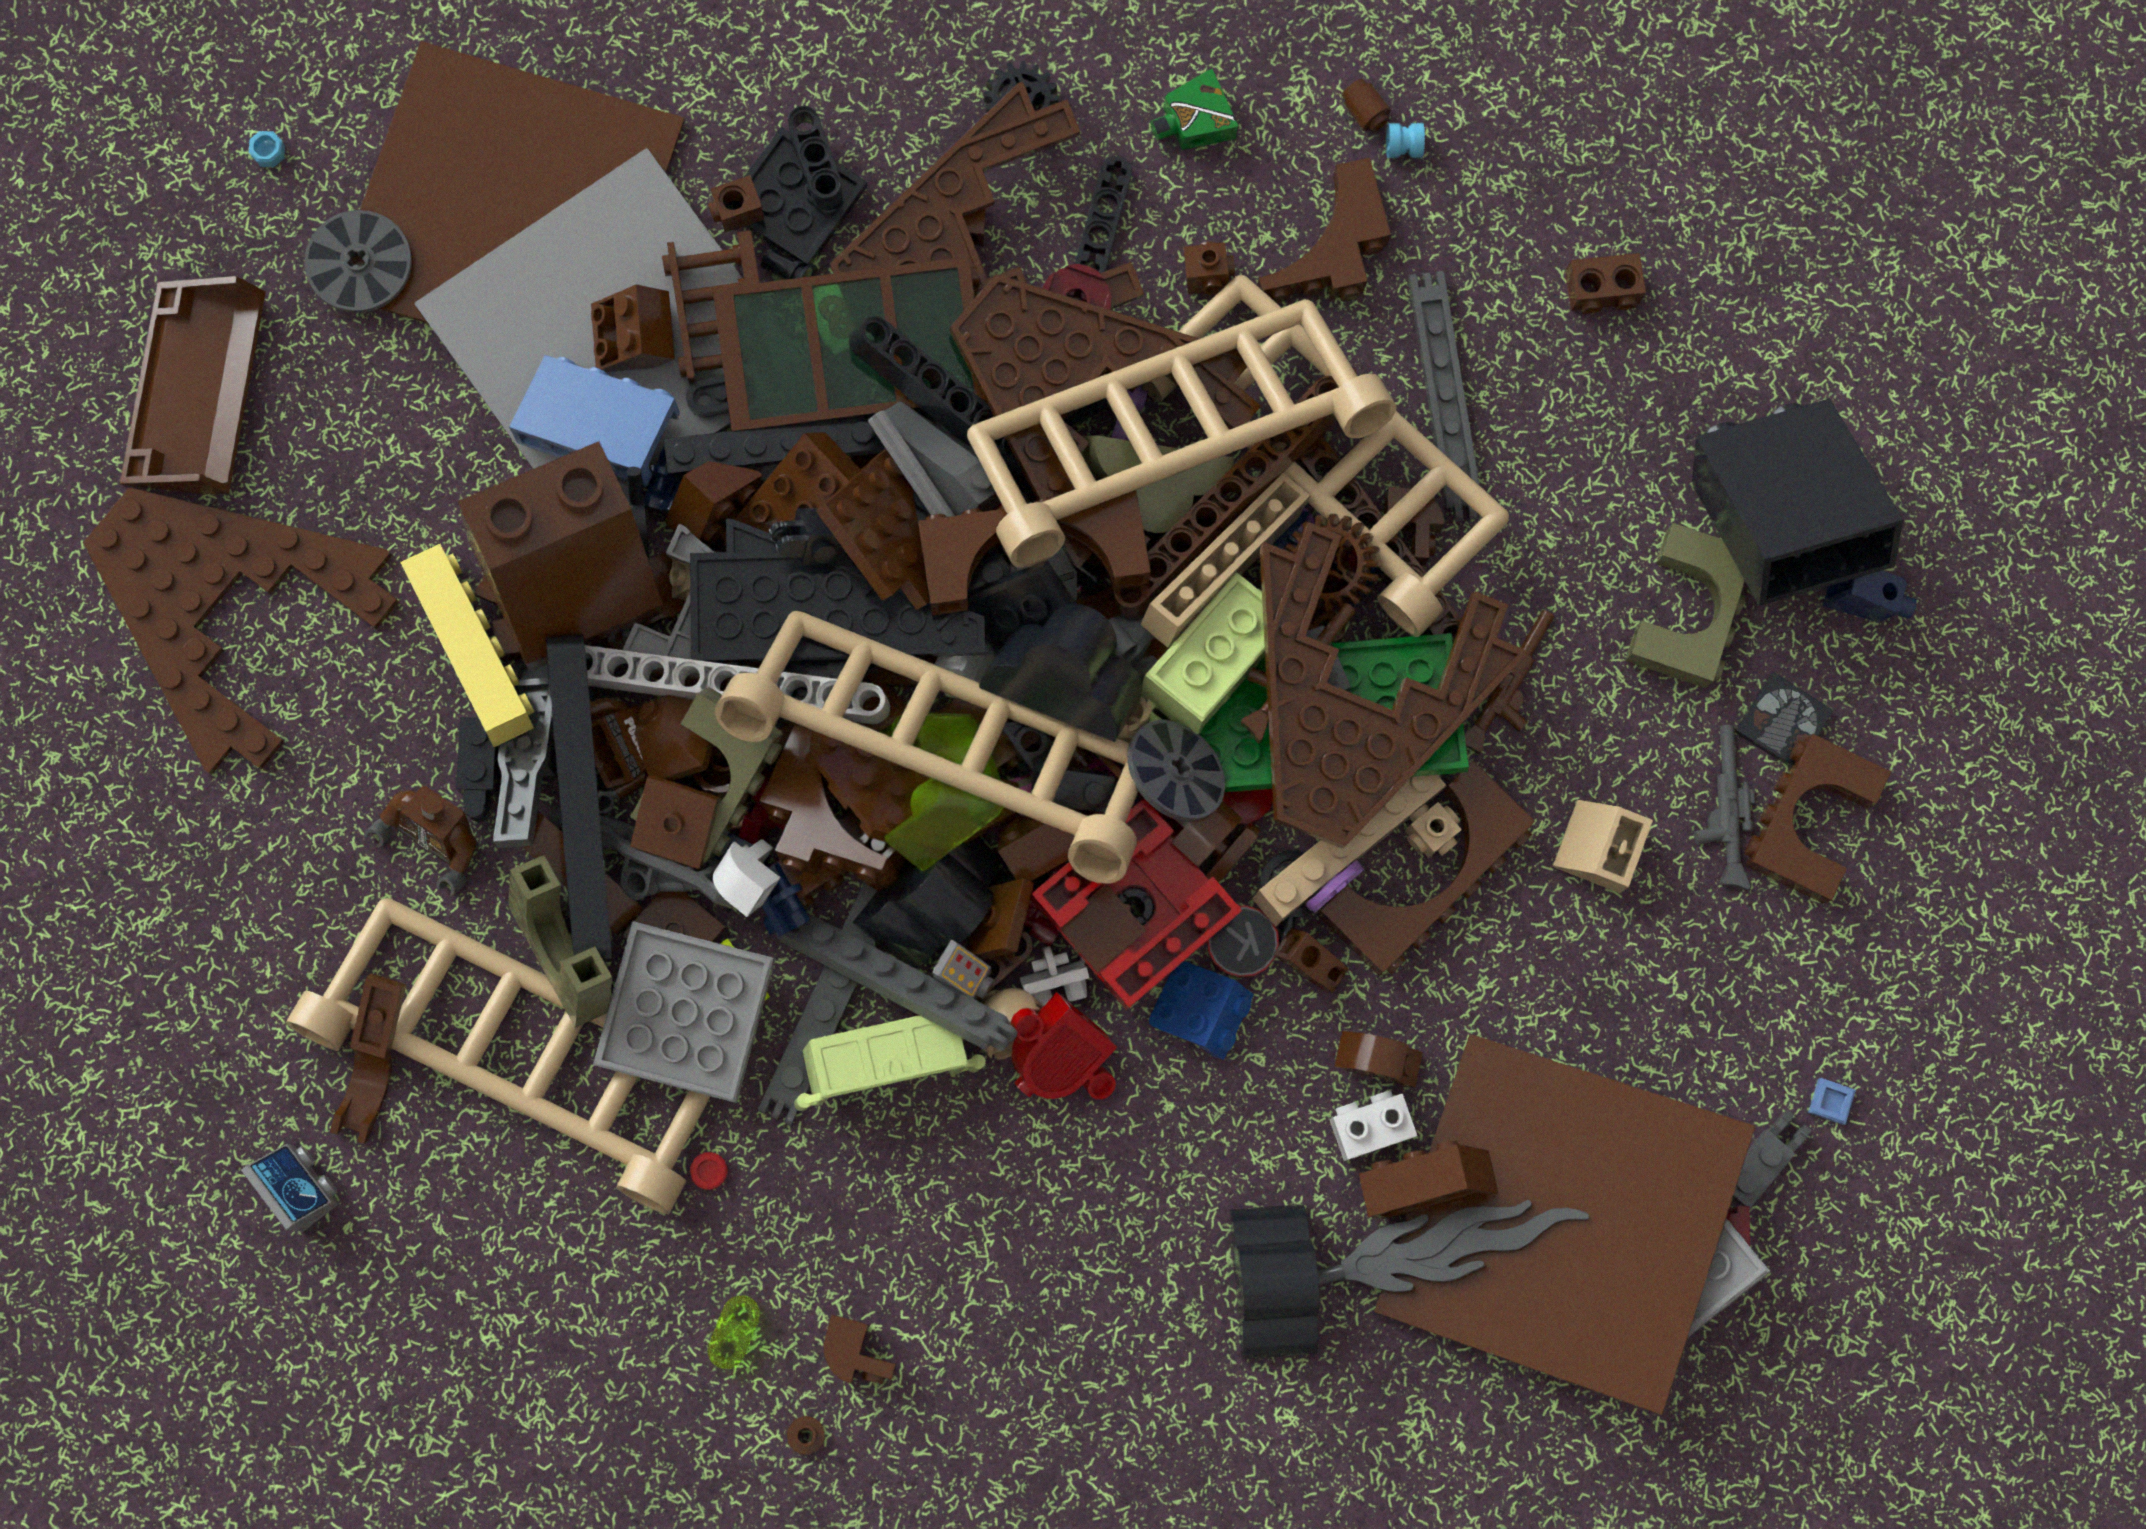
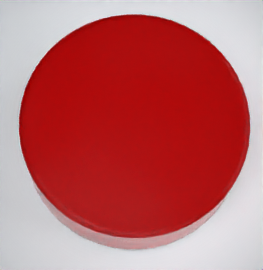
M706 1152L698 1155L693 1160L690 1167V1175L698 1187L705 1190H713L725 1182L728 1175V1166L720 1155Z

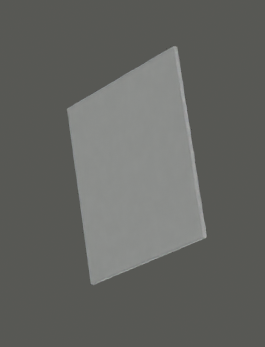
M647 148L414 303L533 469L559 457L517 444L509 426L544 356L547 355L556 359L558 357H565L575 362L577 366L586 369L596 368L591 303L636 284L669 291L675 360L651 369L606 373L620 380L623 378L632 379L639 383L641 387L653 391L655 389L665 390L673 395L676 400L680 415L678 419L670 418L648 466L657 464L662 447L664 446L663 439L718 433L731 424L729 413L703 418L693 414L688 407L686 392L690 385L688 377L681 378L678 357L684 356L673 280L672 276L665 277L662 255H668L667 242H674L677 257L721 251L722 249ZM732 263L680 271L682 290L737 283V279L742 278ZM734 298L736 317L743 316V312H750L748 299ZM714 300L685 304L688 324L717 320ZM764 308L775 376L803 359ZM746 330L738 331L741 351L748 350V346L755 345L753 333L746 334ZM719 334L690 338L693 358L721 354ZM751 364L743 365L744 373L753 378L757 388V398L754 404L749 407L750 411L772 396L767 380L773 376L760 378L759 368H751ZM723 368L695 372L696 381L724 375ZM707 395L701 396L698 400V403L701 405H708L711 402V398Z

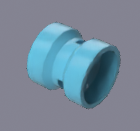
M1399 123L1387 124V158H1399L1402 154L1406 153L1411 158H1423L1425 146L1423 123H1412L1408 128L1402 127Z

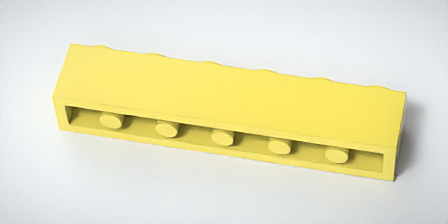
M438 544L402 561V567L493 747L533 729L534 727L528 715L535 712L525 693L518 696L514 687L520 683L511 665L503 667L500 658L504 657L505 654L496 636L491 639L488 638L485 630L491 627L482 609L474 611L471 603L476 601V598L467 581L460 583L457 575L461 574L462 570L454 554L446 556L442 546Z

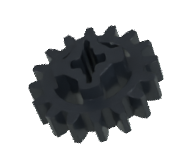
M1021 61L1020 68L1017 69L1014 68L1011 62L1007 63V72L1005 73L1000 69H996L995 78L997 81L988 79L987 89L989 91L984 92V102L988 103L985 106L986 113L1017 83L1022 81L1034 109L1036 106L1042 105L1043 101L1044 104L1041 109L1059 103V96L1054 95L1057 93V84L1049 83L1050 73L1045 72L1040 75L1038 64H1035L1031 70L1026 69L1025 61ZM1006 85H1008L1009 87L1007 91L1002 92L1001 97H999V94L1002 91V89Z

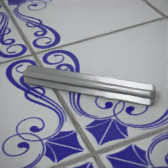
M879 411L869 419V424L931 515L945 514L947 517L955 516L886 412Z

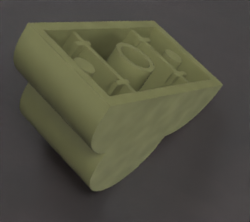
M1082 436L1089 442V445L1081 454L1096 481L1142 464L1129 440L1104 436ZM1157 445L1162 455L1179 449ZM1221 456L1136 489L1143 531L1150 533L1168 532L1192 508L1194 495H1205L1231 469L1234 457Z

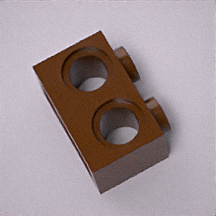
M1640 253L1571 260L1565 270L1571 311L1581 310L1582 314H1594L1600 312L1603 307L1615 306L1616 310L1619 311L1635 308L1646 294ZM1615 280H1625L1626 282H1628L1630 288H1620L1616 284ZM1581 283L1592 284L1596 292H1586L1582 288Z

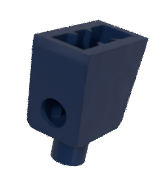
M1882 570L1828 586L1823 606L1880 622L1895 615L1909 619L1916 609L1917 601L1915 598L1904 595L1907 585L1905 579Z

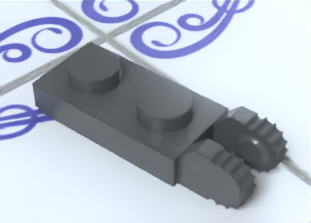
M1785 1110L1769 1129L1764 1130L1748 1149L1733 1196L1742 1206H1750V1208L1796 1154L1794 1151L1812 1131L1804 1125L1794 1132L1793 1137L1786 1145L1776 1136L1790 1124L1794 1116L1789 1110Z

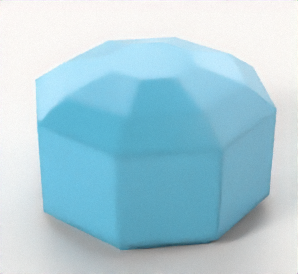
M259 131L249 140V154L261 167H275L284 159L285 145L273 131Z

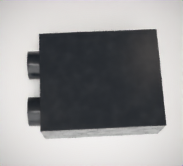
M1830 398L1805 406L1798 403L1786 404L1776 409L1769 416L1741 424L1722 422L1712 426L1704 434L1696 436L1692 473L1693 487L1759 606L1895 567L1903 518Z

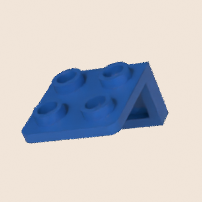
M1184 961L1170 973L1149 1017V1024L1158 1030L1194 1043L1210 1055L1224 1060L1227 1052L1235 1043L1236 1033L1243 1018L1250 1011L1251 1000L1254 994L1234 979Z

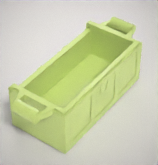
M1235 573L1145 675L1142 683V696L1147 700L1149 698L1152 703L1149 722L1162 720L1152 712L1157 708L1170 720L1181 723L1192 729L1196 734H1200L1205 724L1228 701L1233 692L1246 679L1252 667H1257L1265 657L1262 590L1257 589L1239 573Z
M922 1016L811 1039L802 1050L812 1095L807 1093L800 1094L795 1100L794 1106L799 1111H805L809 1106L822 1105L830 1097L946 1071L950 1072V1076L968 1070L970 1072H977L985 1066L986 1060L980 1054H976L967 1060L960 1036Z

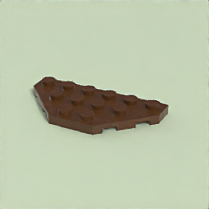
M808 730L804 760L813 771L819 769L829 782L827 788L845 810L848 808L852 809L861 820L860 828L869 838L940 857L950 852L956 845L962 842L966 844L987 833L989 828L999 823L1003 825L1009 822L1017 813L814 730ZM982 773L986 776H989L991 778H994L996 780L1019 788V783Z

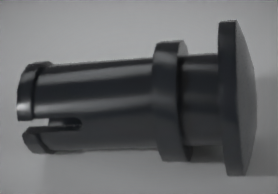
M772 247L765 252L761 260V267L763 269L769 270L784 280L811 277L817 274L816 265L810 263L805 267L804 262L800 260L793 261ZM802 289L794 290L796 295H802Z

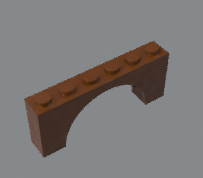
M1136 490L1057 520L1064 535L1081 542L1100 559L1109 574L1113 590L1149 584L1151 571ZM1051 498L1040 499L1036 502L1041 503ZM1003 505L998 507V510L983 512L981 509H969L957 516L947 517L945 514H934L926 517L925 520L918 521L932 616L968 611V590L972 575L982 558L992 548L1001 543L996 529L1000 521L1007 515Z
M1474 761L1469 764L1468 772L1460 773L1443 790L1459 813L1465 839L1464 854L1460 868L1446 890L1426 902L1412 906L1395 907L1369 901L1346 885L1317 914L1378 976L1385 970L1392 975L1406 961L1401 954L1410 945L1417 950L1432 935L1427 929L1436 920L1443 924L1457 910L1452 904L1461 895L1468 899L1482 885L1478 878L1486 870L1493 874L1507 860L1503 853L1511 845L1518 849L1532 836L1528 828L1535 821Z

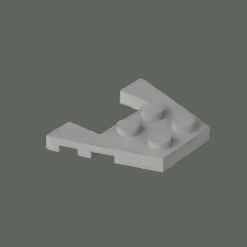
M679 524L666 555L690 565V553H709L714 551L697 539L685 526ZM690 593L670 636L635 622L623 650L691 659ZM729 662V663H722V664H736V665H737L738 662Z

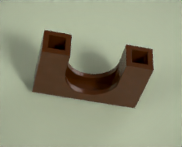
M1811 734L1805 738L1804 742L1798 740L1794 745L1789 759L1795 762L1788 773L1784 771L1779 777L1774 788L1775 791L1779 792L1774 804L1768 803L1759 821L1764 826L1759 837L1753 835L1744 854L1749 856L1745 866L1825 904L1833 900L1847 868L1813 852L1800 841L1793 825L1795 805L1806 791L1822 789L1836 793L1868 809L1877 804L1891 771L1815 734Z

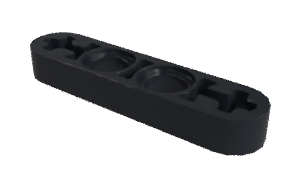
M1112 156L1103 162L1075 264L1088 265L1090 253H1096L1095 268L1099 270V273H1103L1107 269L1131 181L1132 167L1126 158ZM1115 166L1121 167V173L1124 175H1119L1116 189L1109 188L1111 173L1108 171H1113ZM1102 198L1114 199L1117 203L1116 210L1111 213L1102 212L1097 205ZM1102 229L1108 234L1109 239L1104 244L1096 245L1090 241L1089 234L1093 230Z

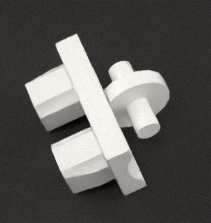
M1050 946L1042 948L1043 959L1031 962L1033 971L1037 973L1019 977L1023 990L1032 994L1043 1006L1052 998L1050 989L1063 985L1068 1001L1087 997L1085 980L1089 978L1087 967L1081 960L1069 963L1066 952L1053 956Z

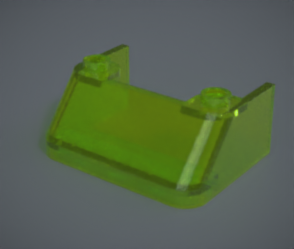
M929 712L912 746L962 765L981 723L970 714ZM899 715L893 723L880 733L892 737L902 715ZM991 754L982 774L1001 781ZM930 777L928 781L920 784L912 794L911 809L913 815L884 836L885 841L924 872L996 818L1004 807Z

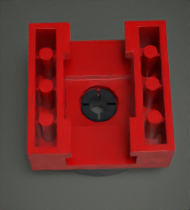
M1145 798L1130 810L1126 820V824L1136 836L1137 845L1123 878L1113 883H1097L1081 876L1068 862L1031 895V900L1065 938L1073 952L1075 946L1060 929L1089 905L1088 900L1103 887L1108 885L1123 904L1130 899L1138 900L1142 904L1143 914L1136 919L1145 928L1146 932L1099 972L1092 968L1081 953H1075L1094 972L1126 1011L1242 911L1214 877L1208 880L1202 871L1172 843L1173 838L1170 835L1174 831Z

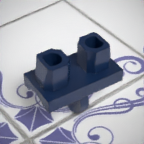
M663 446L657 464L650 465L649 467L652 478L644 500L646 508L668 513L683 476L668 477Z
M778 862L770 866L769 869L778 875L780 879L762 907L767 915L764 917L763 924L768 933H777L780 937L810 921V918L796 895L803 890L802 885L797 883L791 886Z

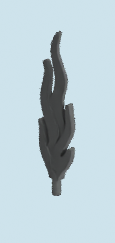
M1526 1200L1515 1207H1468L1443 1218L1420 1237L1408 1243L1395 1244L1394 1242L1400 1237L1416 1232L1428 1223L1429 1217L1423 1214L1413 1220L1386 1225L1373 1232L1351 1255L1341 1260L1340 1265L1318 1270L1319 1285L1345 1279L1347 1282H1359L1383 1291L1409 1292L1414 1289V1285L1410 1282L1394 1278L1392 1275L1403 1274L1430 1282H1449L1461 1279L1472 1272L1484 1268L1485 1264L1483 1261H1473L1455 1268L1449 1267L1450 1264L1458 1259L1483 1251L1519 1250L1530 1244L1555 1223L1565 1220H1588L1589 1215L1586 1212L1571 1208L1550 1209L1514 1228L1485 1230L1479 1229L1484 1223L1520 1217L1531 1208V1201Z

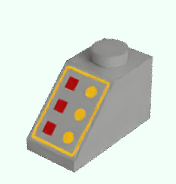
M953 940L949 942L932 972L934 979L974 1000L977 996L983 999L994 980L989 977L991 973L989 965Z

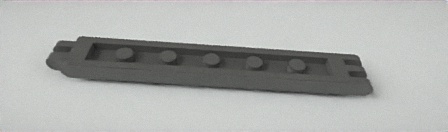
M1437 271L1435 273L1436 285L1433 286L1430 273H1422L1423 287L1418 286L1416 274L1408 275L1435 446L1480 486L1444 271ZM1447 485L1442 488L1445 508L1453 509L1455 522L1463 521L1462 507H1466L1469 520L1477 519V512Z
M864 882L842 931L875 947L877 943L852 923L877 892V890ZM824 966L759 1105V1112L765 1114L769 1109L770 1102L773 1101L777 1104L771 1117L778 1120L784 1107H786L790 1111L786 1115L784 1123L792 1126L799 1111L795 1108L794 1102L800 1094L807 1093L810 1088L802 1050L811 1039L835 1034L858 983Z
M808 912L806 913L810 921L780 937L777 934V938L787 946L982 1049H988L989 1046H992L1000 1051H1004L1009 1046V1041H1013L1018 1035L1017 1030L1009 1025V1020L1005 1015Z

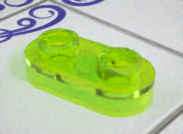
M744 1295L732 1297L723 1307L708 1344L709 1359L719 1368H734L746 1356L761 1317L760 1307L751 1297ZM739 1307H745L749 1312L748 1319L744 1322L738 1321L735 1317V1312ZM726 1342L734 1346V1354L731 1357H725L721 1353V1346Z

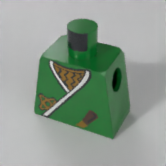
M1213 68L1168 93L1165 96L1163 106L1166 115L1150 121L1152 132L1157 141L1175 134L1182 150L1236 139L1238 130L1236 119Z

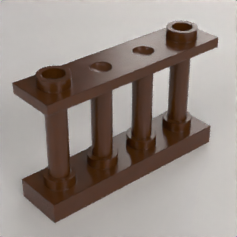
M751 230L737 232L739 244L732 245L733 249L677 257L674 242H667L668 255H662L665 277L672 276L684 351V356L678 357L681 378L688 377L689 385L696 381L695 372L723 368L721 354L693 358L690 338L718 334L717 320L688 324L685 304L713 301L712 289L760 283ZM735 263V266H743L744 278L737 279V283L682 290L680 271ZM762 295L740 297L741 300L748 299L750 312H743V316L736 317L738 331L746 330V334L753 333L755 342L754 346H748V350L741 351L743 365L751 364V368L758 367L760 378L774 376Z

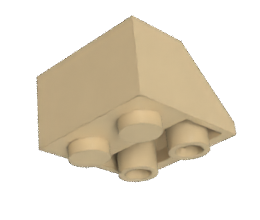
M1577 800L1552 867L1621 893L1630 885L1653 820L1618 806Z

